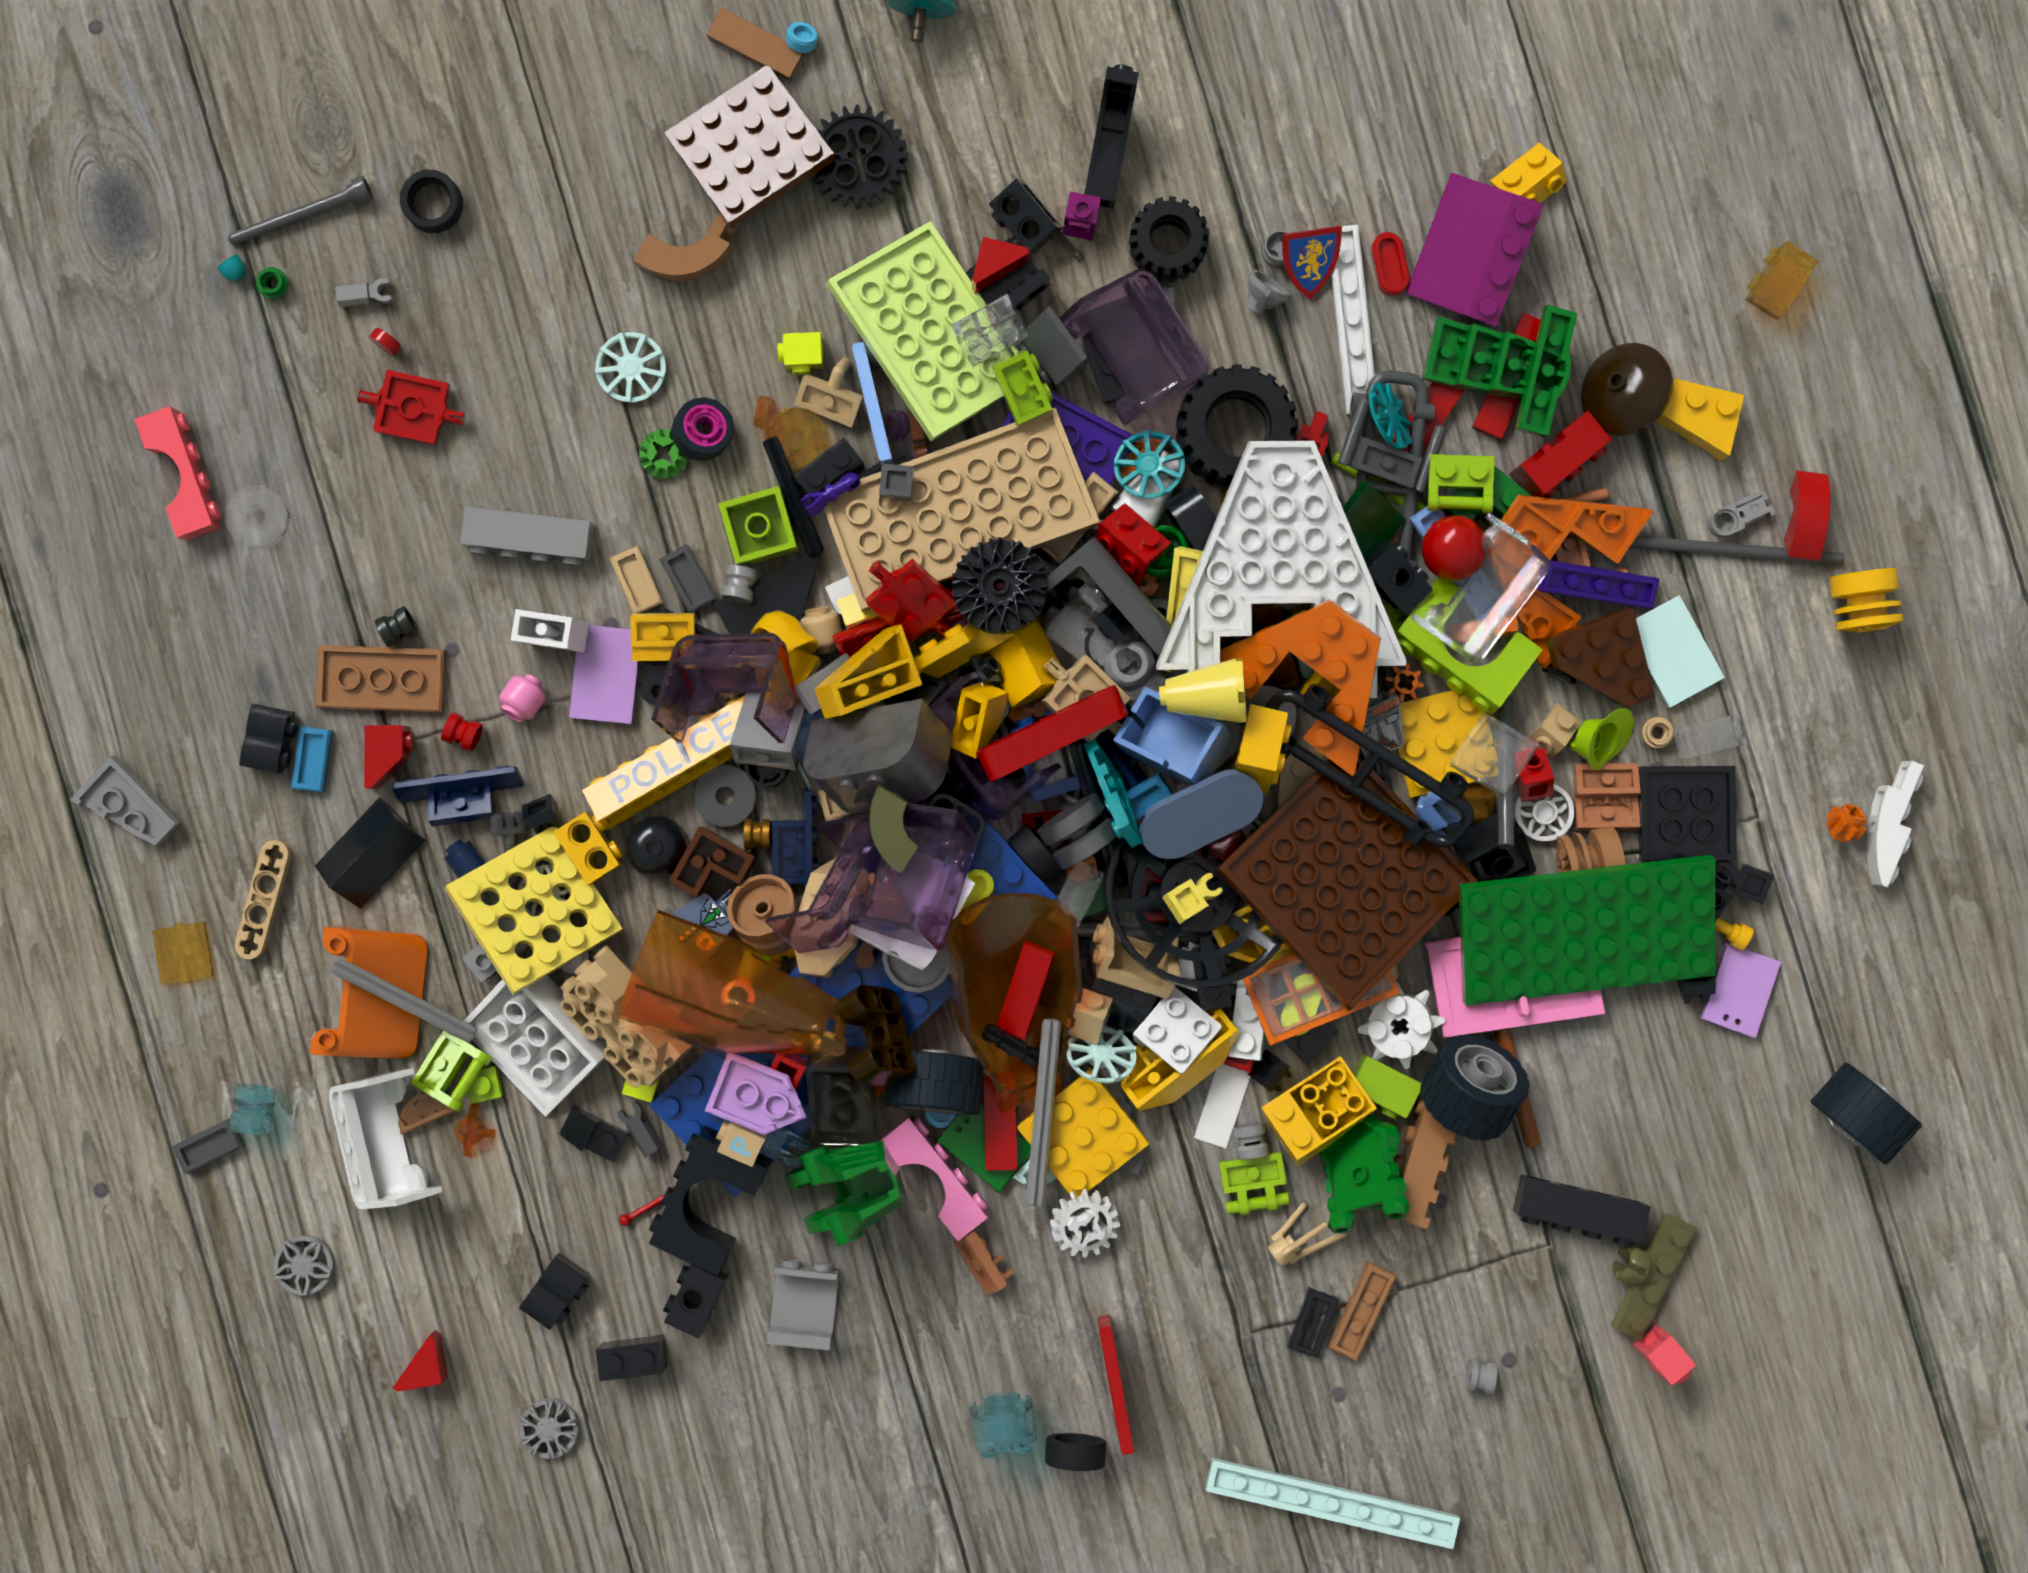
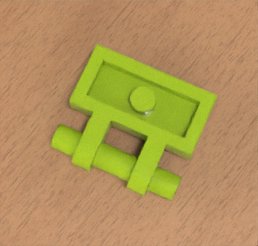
M1281 1151L1253 1159L1240 1160L1236 1158L1218 1161L1223 1193L1236 1192L1237 1195L1236 1201L1225 1202L1227 1215L1239 1213L1242 1216L1250 1214L1249 1211L1267 1208L1268 1211L1278 1210V1206L1290 1205L1287 1192L1275 1194L1274 1186L1287 1184ZM1264 1188L1265 1196L1247 1199V1190Z

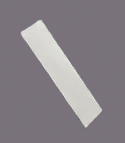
M1224 1064L1216 1069L1194 1138L1227 1149L1250 1079L1249 1072Z

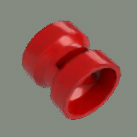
M452 712L443 727L441 741L449 744L460 743L461 749L472 752L481 737L483 724L475 720L467 722L462 715Z

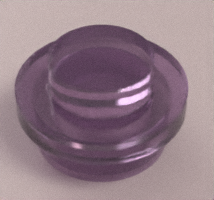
M893 410L883 417L887 437L892 441H903L910 430L907 414L902 410Z

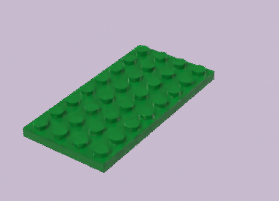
M1712 855L1459 884L1463 1002L1465 1005L1517 1000L1522 996L1534 998L1715 976L1716 859Z

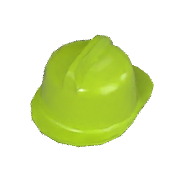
M1618 708L1604 719L1585 720L1579 727L1577 734L1569 742V748L1577 752L1581 758L1587 760L1593 770H1600L1627 745L1634 728L1632 712L1627 708Z

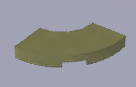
M878 784L870 805L871 835L883 859L896 871L902 873L918 848V843L907 834L903 825V813L907 800Z

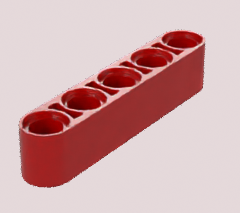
M1112 685L976 751V754L989 782L994 781L1124 718L1129 713L1116 685Z

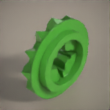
M657 429L647 434L639 445L641 465L653 477L659 479L673 478L680 474L688 463L689 458L681 453L673 442L671 429ZM658 444L664 449L672 446L668 453L673 463L670 464L668 460L666 461L663 458L656 460L659 453L654 445Z

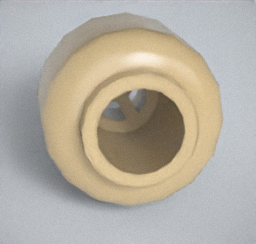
M819 606L806 610V616L800 620V623L808 634L817 639L819 644L818 654L835 651L836 646L832 635L843 631L839 613L835 610H830L829 606Z

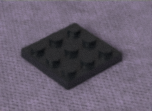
M1735 766L1639 767L1641 794L1638 796L1641 825L1639 829V861L1669 860L1676 853L1684 857L1712 855L1716 860H1737Z

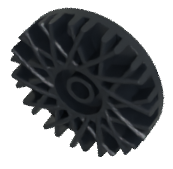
M998 537L997 540L990 538L989 542L983 544L978 542L977 547H970V552L965 556L964 554L961 556L962 560L957 562L956 572L952 575V595L960 614L970 625L985 633L1004 635L1024 629L1039 616L1047 600L1048 579L1038 555L1033 553L1030 547L1027 548L1022 542H1015L1013 539L1008 541L1003 540L1001 537ZM998 583L1006 584L1005 589L1002 591H996L994 587Z

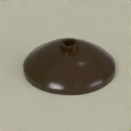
M1626 343L1609 349L1595 360L1583 380L1581 403L1584 413L1589 410L1607 434L1626 436L1646 429L1663 414L1670 401L1673 391L1671 368L1662 354L1645 344ZM1622 378L1621 383L1615 386L1616 381Z

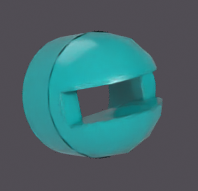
M235 254L222 262L217 267V270L225 279L238 281L244 277L246 267L241 258Z

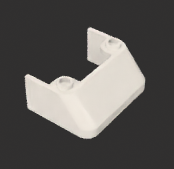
M414 1068L385 1073L330 1088L329 1101L351 1195L355 1205L361 1210L399 1206L443 1192L441 1186L427 1188V1174L417 1164L409 1163L403 1134H400L396 1103H400L406 1093V1084L402 1077L415 1074Z

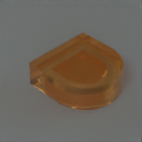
M758 397L754 417L755 428L768 429L774 404L772 398Z

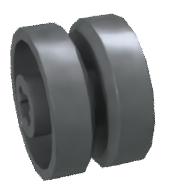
M1097 794L1086 796L1070 805L1044 823L1037 831L1045 845H1056L1062 842L1052 855L1061 869L1069 868L1092 856L1117 836L1111 824L1114 821L1112 818L1103 817L1096 820L1105 808Z
M948 932L933 960L923 970L898 960L883 952L882 961L886 974L895 985L905 991L920 993L934 989L948 977L955 965L956 947L953 937ZM891 951V953L899 957V955L896 952Z

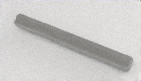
M337 957L331 965V973L466 1042H471L476 1034L477 1028L340 957Z

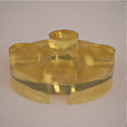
M785 408L780 410L770 419L766 427L765 440L774 436L779 438L792 471H800L826 451L828 445L826 428L819 416L809 409ZM791 432L795 434L804 433L801 446L794 445L792 447L788 444L791 441L789 436Z

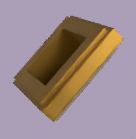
M1468 784V789L1462 797L1470 802L1474 809L1473 823H1479L1494 814L1496 794L1491 784Z

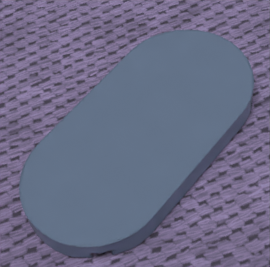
M1225 770L1153 804L1144 814L1143 822L1140 823L1139 833L1143 844L1151 854L1159 858L1175 859L1185 856L1250 824L1261 811L1263 805L1262 790L1256 779L1248 773H1241L1238 770Z

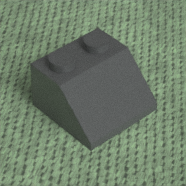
M1050 306L1019 335L1021 345L1018 346V349L1020 351L1027 350L1029 355H1035L1041 371L1037 372L1039 378L1048 386L1052 385L1056 391L1083 372L1087 367V355Z

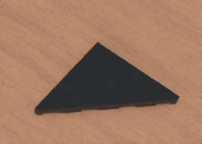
M822 552L814 556H809L805 553L757 579V582L750 588L754 593L751 604L736 603L724 598L713 603L741 656L747 660L750 672L756 683H758L756 661L750 637L753 627L766 613L777 610L794 616L800 622L803 618L804 609Z

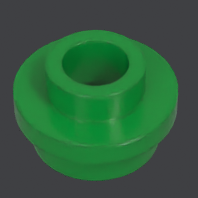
M275 267L263 269L256 279L258 291L268 299L282 297L289 285L286 274ZM277 279L278 285L274 289H270V280Z

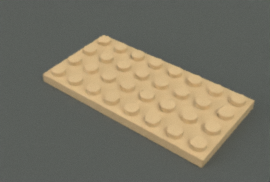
M1056 407L1022 424L1016 425L1014 422L899 464L914 466L912 500L880 498V471L861 478L858 488L850 493L848 491L838 497V501L835 503L830 501L824 508L861 612L871 609L866 603V598L878 588L881 582L869 572L872 564L874 565L877 561L891 573L902 568L913 558L939 583H944L953 579L952 575L956 572L957 562L962 560L961 556L963 554L964 556L970 552V547H977L978 542L983 544L989 542L990 538L997 540L998 537H1001L1003 540L1010 541V539H1013L1015 542L1020 541L1025 547H1030L1033 550L1100 524Z

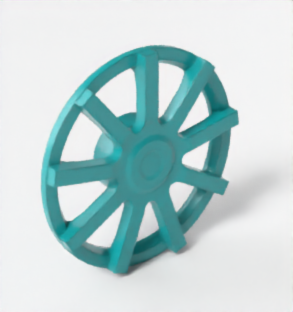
M1378 382L1373 384L1369 391V406L1373 420L1384 440L1392 448L1403 450L1412 443L1409 427L1412 426V423L1406 418L1402 408L1403 400H1398L1392 392V385ZM1375 390L1379 392L1381 398L1376 393H1374ZM1374 402L1380 406L1377 408V413L1375 410ZM1393 432H1395L1397 443L1392 441Z
M1143 430V432L1125 439L1114 459V471L1121 487L1131 495L1143 499H1154L1171 492L1181 481L1185 470V459L1181 447L1170 435L1156 431ZM1144 438L1145 452L1141 453L1132 443ZM1150 438L1161 439L1160 445L1152 452ZM1168 443L1176 451L1174 454L1160 457L1161 452ZM1129 449L1137 456V460H1124L1121 457L1124 451ZM1179 459V472L1163 466L1166 462ZM1120 466H1135L1136 470L1122 478ZM1161 472L1175 478L1174 482L1166 489L1159 478ZM1138 475L1143 477L1139 492L1127 485ZM1148 479H1154L1160 492L1145 493Z

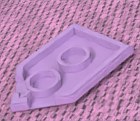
M728 1051L705 1112L762 1135L769 1134L807 1117L788 1074Z

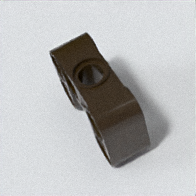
M859 985L836 1001L835 1009L837 1015L844 1023L863 1027L867 1049L853 1057L849 1063L850 1072L858 1082L870 1085L891 1086L915 1070L916 1062L911 1053L909 1035L901 1010V1001L893 990L871 985Z

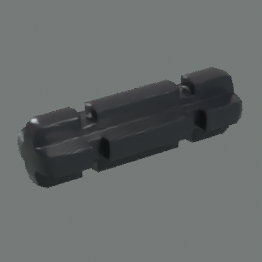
M993 1023L987 1024L981 1037L991 1044L995 1043L997 1048L1016 1059L1017 1057L1020 1058V1061L1028 1066L1037 1063L1040 1054L1038 1049L1031 1045L1030 1047L1027 1046L1026 1042L1007 1031L1003 1032L1002 1028Z

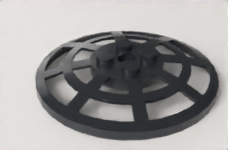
M1144 815L1137 820L1138 828H1140V823L1145 818ZM1255 818L1247 826L1235 831L1230 838L1222 837L1212 842L1223 847L1214 860L1206 857H1197L1195 851L1183 856V860L1174 864L1170 869L1140 844L1131 848L1124 837L1120 839L1112 853L1106 872L1105 901L1111 926L1119 942L1131 958L1146 971L1164 981L1198 989L1218 988L1236 983L1252 975L1269 962L1280 949L1283 941L1276 934L1271 938L1256 929L1260 917L1253 909L1248 923L1232 914L1236 898L1239 894L1216 871L1242 844L1250 831L1255 832L1263 823ZM1127 850L1139 861L1132 882V899L1114 900L1115 873L1122 854ZM1148 868L1162 879L1159 895L1141 898L1142 881ZM1207 873H1212L1213 877L1206 882L1207 888L1214 891L1221 887L1222 892L1214 899L1206 900L1209 906L1179 924L1162 897L1189 879H1192L1196 885L1201 877ZM1162 909L1165 917L1170 922L1162 936H1159L1152 928L1144 910ZM1135 912L1136 919L1142 930L1155 944L1146 959L1137 952L1127 939L1119 923L1117 913ZM1225 924L1239 933V936L1231 943L1214 950L1211 937L1212 931ZM1181 930L1197 934L1201 952L1187 951L1175 947L1172 943ZM1248 939L1265 949L1247 967L1231 975L1221 976L1217 959L1235 952ZM1166 952L1183 960L1204 961L1209 979L1197 980L1179 977L1163 971L1157 965Z

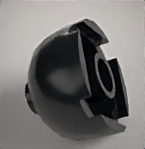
M664 816L647 817L639 821L630 830L626 841V855L631 866L641 875L650 878H666L672 875L689 845V839L683 828L675 820Z

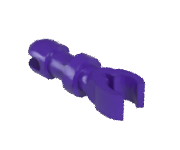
M848 473L841 477V480L834 485L827 484L824 486V491L804 496L801 499V503L810 517L815 516L823 511L828 502L832 501L835 503L839 500L838 497L847 491L850 493L858 488L860 479H858L857 474Z

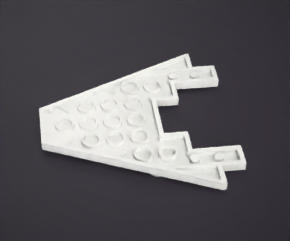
M1249 441L1247 443L1156 664L1157 670L1186 669V673L1220 663L1221 636H1252V604L1312 603V608H1314L1316 605L1329 599L1381 637L1370 698H1377V666L1406 665L1403 651L1315 441Z

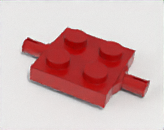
M392 370L386 371L384 384L378 393L360 389L358 394L361 396L357 397L358 403L375 406L374 432L437 446L440 430L445 422L463 426L464 420L462 419H465V412L462 413L448 409L447 399L451 386L449 383Z
M913 558L902 568L891 573L878 561L874 565L872 564L869 572L881 582L878 588L866 598L867 605L890 626L902 624L906 639L910 643L930 628H934L943 638H946L944 632L952 627L941 618L956 605L952 593Z

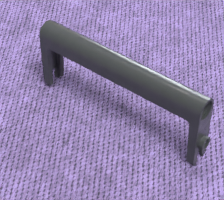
M1096 536L1047 576L1049 593L1077 569L1081 568L1088 577H1091L1157 656L1160 657L1172 625ZM1186 669L1170 670L1175 676L1186 673ZM1217 720L1223 723L1235 737L1218 767L1238 751L1245 722L1237 723ZM1181 782L1175 789L1179 792L1189 787V785Z

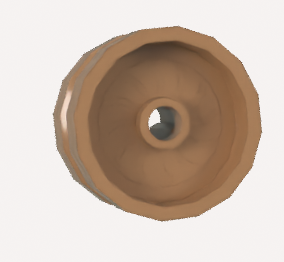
M759 874L747 878L738 885L729 897L726 910L730 924L747 948L758 955L774 956L786 952L794 946L792 928L801 903L786 881L775 875Z

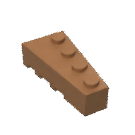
M1418 1095L1413 1107V1113L1416 1114L1412 1126L1407 1125L1402 1138V1142L1405 1143L1402 1155L1397 1154L1394 1162L1398 1163L1399 1177L1404 1179L1407 1188L1405 1197L1410 1206L1406 1218L1399 1220L1428 1230L1431 1219L1425 1217L1426 1211L1432 1204H1436L1439 1191H1437L1438 1183L1435 1182L1437 1176L1442 1177L1446 1171L1449 1153H1446L1445 1150L1447 1146L1452 1147L1454 1145L1457 1134L1437 1122L1426 1109L1421 1095Z

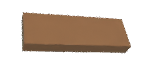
M722 7L707 33V37L712 41L762 67L769 65L774 73L791 81L805 54L792 50L785 40Z
M1369 1261L1366 1262L1327 1347L1356 1362L1358 1361L1397 1277L1396 1274Z

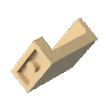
M1107 915L1104 923L1097 925L1093 935V942L1096 943L1093 955V963H1096V977L1168 999L1175 984L1164 981L1146 971L1131 958L1119 942ZM1126 935L1137 952L1146 959L1155 944ZM1177 935L1172 945L1179 948V937ZM1166 952L1157 967L1180 977L1179 958Z

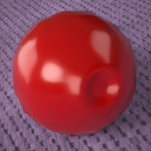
M1456 515L1445 516L1432 523L1422 538L1421 546L1422 557L1429 571L1439 578L1449 581H1462L1477 573L1486 559L1488 549L1487 540L1481 527L1467 517Z

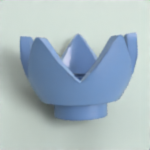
M1429 791L1426 796H1420L1416 807V816L1428 822L1436 833L1447 835L1441 829L1456 825L1461 818L1445 803V800Z

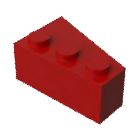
M1588 410L1510 472L1509 475L1531 496L1550 498L1559 491L1556 487L1558 483L1563 479L1570 482L1583 471L1580 465L1590 459L1592 462H1595L1608 451L1605 445L1612 439Z

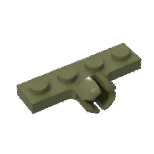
M1666 1213L1647 1250H1642L1632 1245L1623 1247L1618 1251L1617 1254L1629 1261L1627 1265H1624L1614 1260L1613 1274L1616 1279L1628 1285V1290L1611 1323L1612 1327L1640 1341L1642 1340L1697 1227Z

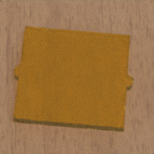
M205 922L187 925L176 923L175 927L152 930L161 984L179 981L190 983L192 979L214 976Z

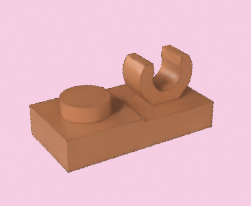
M975 1230L969 1232L961 1240L953 1241L954 1246L986 1295L998 1292L1008 1285L1004 1279L1012 1275V1269L1005 1270L1002 1273L998 1270L997 1265L1004 1259L1003 1255L991 1258L985 1240L980 1235H977Z

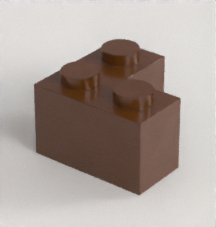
M699 826L668 882L695 897L702 895L714 871L740 885L746 880L758 856L706 827Z

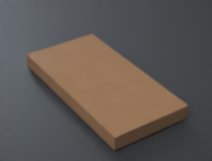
M318 645L316 708L443 713L446 650Z

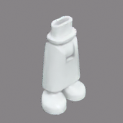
M1163 451L1160 457H1164L1171 454H1169L1166 451ZM1178 459L1163 464L1164 467L1179 472L1180 465ZM1162 472L1159 475L1165 489L1175 480L1174 477ZM1138 475L1128 486L1139 492L1143 477ZM1148 479L1145 493L1160 492L1154 479ZM1123 490L1109 509L1114 512L1126 503L1155 528L1165 510L1163 503L1170 499L1173 490L1162 497L1154 499L1139 498ZM1099 525L1096 526V527L1090 528V530H1091L1095 535H1096V533H1097V530H1098Z

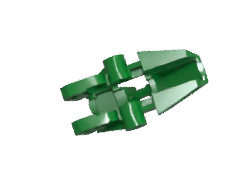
M883 1140L844 1148L828 1149L826 1145L817 1147L799 1156L803 1164L802 1167L784 1175L790 1190L798 1189L809 1183L812 1186L821 1183H833L838 1195L834 1199L835 1204L804 1217L803 1221L809 1234L820 1233L830 1229L837 1246L861 1237L864 1234L863 1230L908 1201L899 1168Z

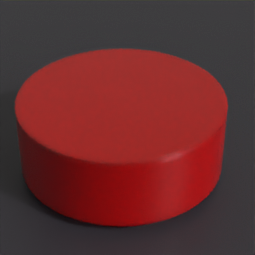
M375 328L369 336L373 343L393 357L401 349L400 343L380 328Z

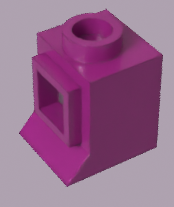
M1070 191L1062 235L1093 241L1101 198Z

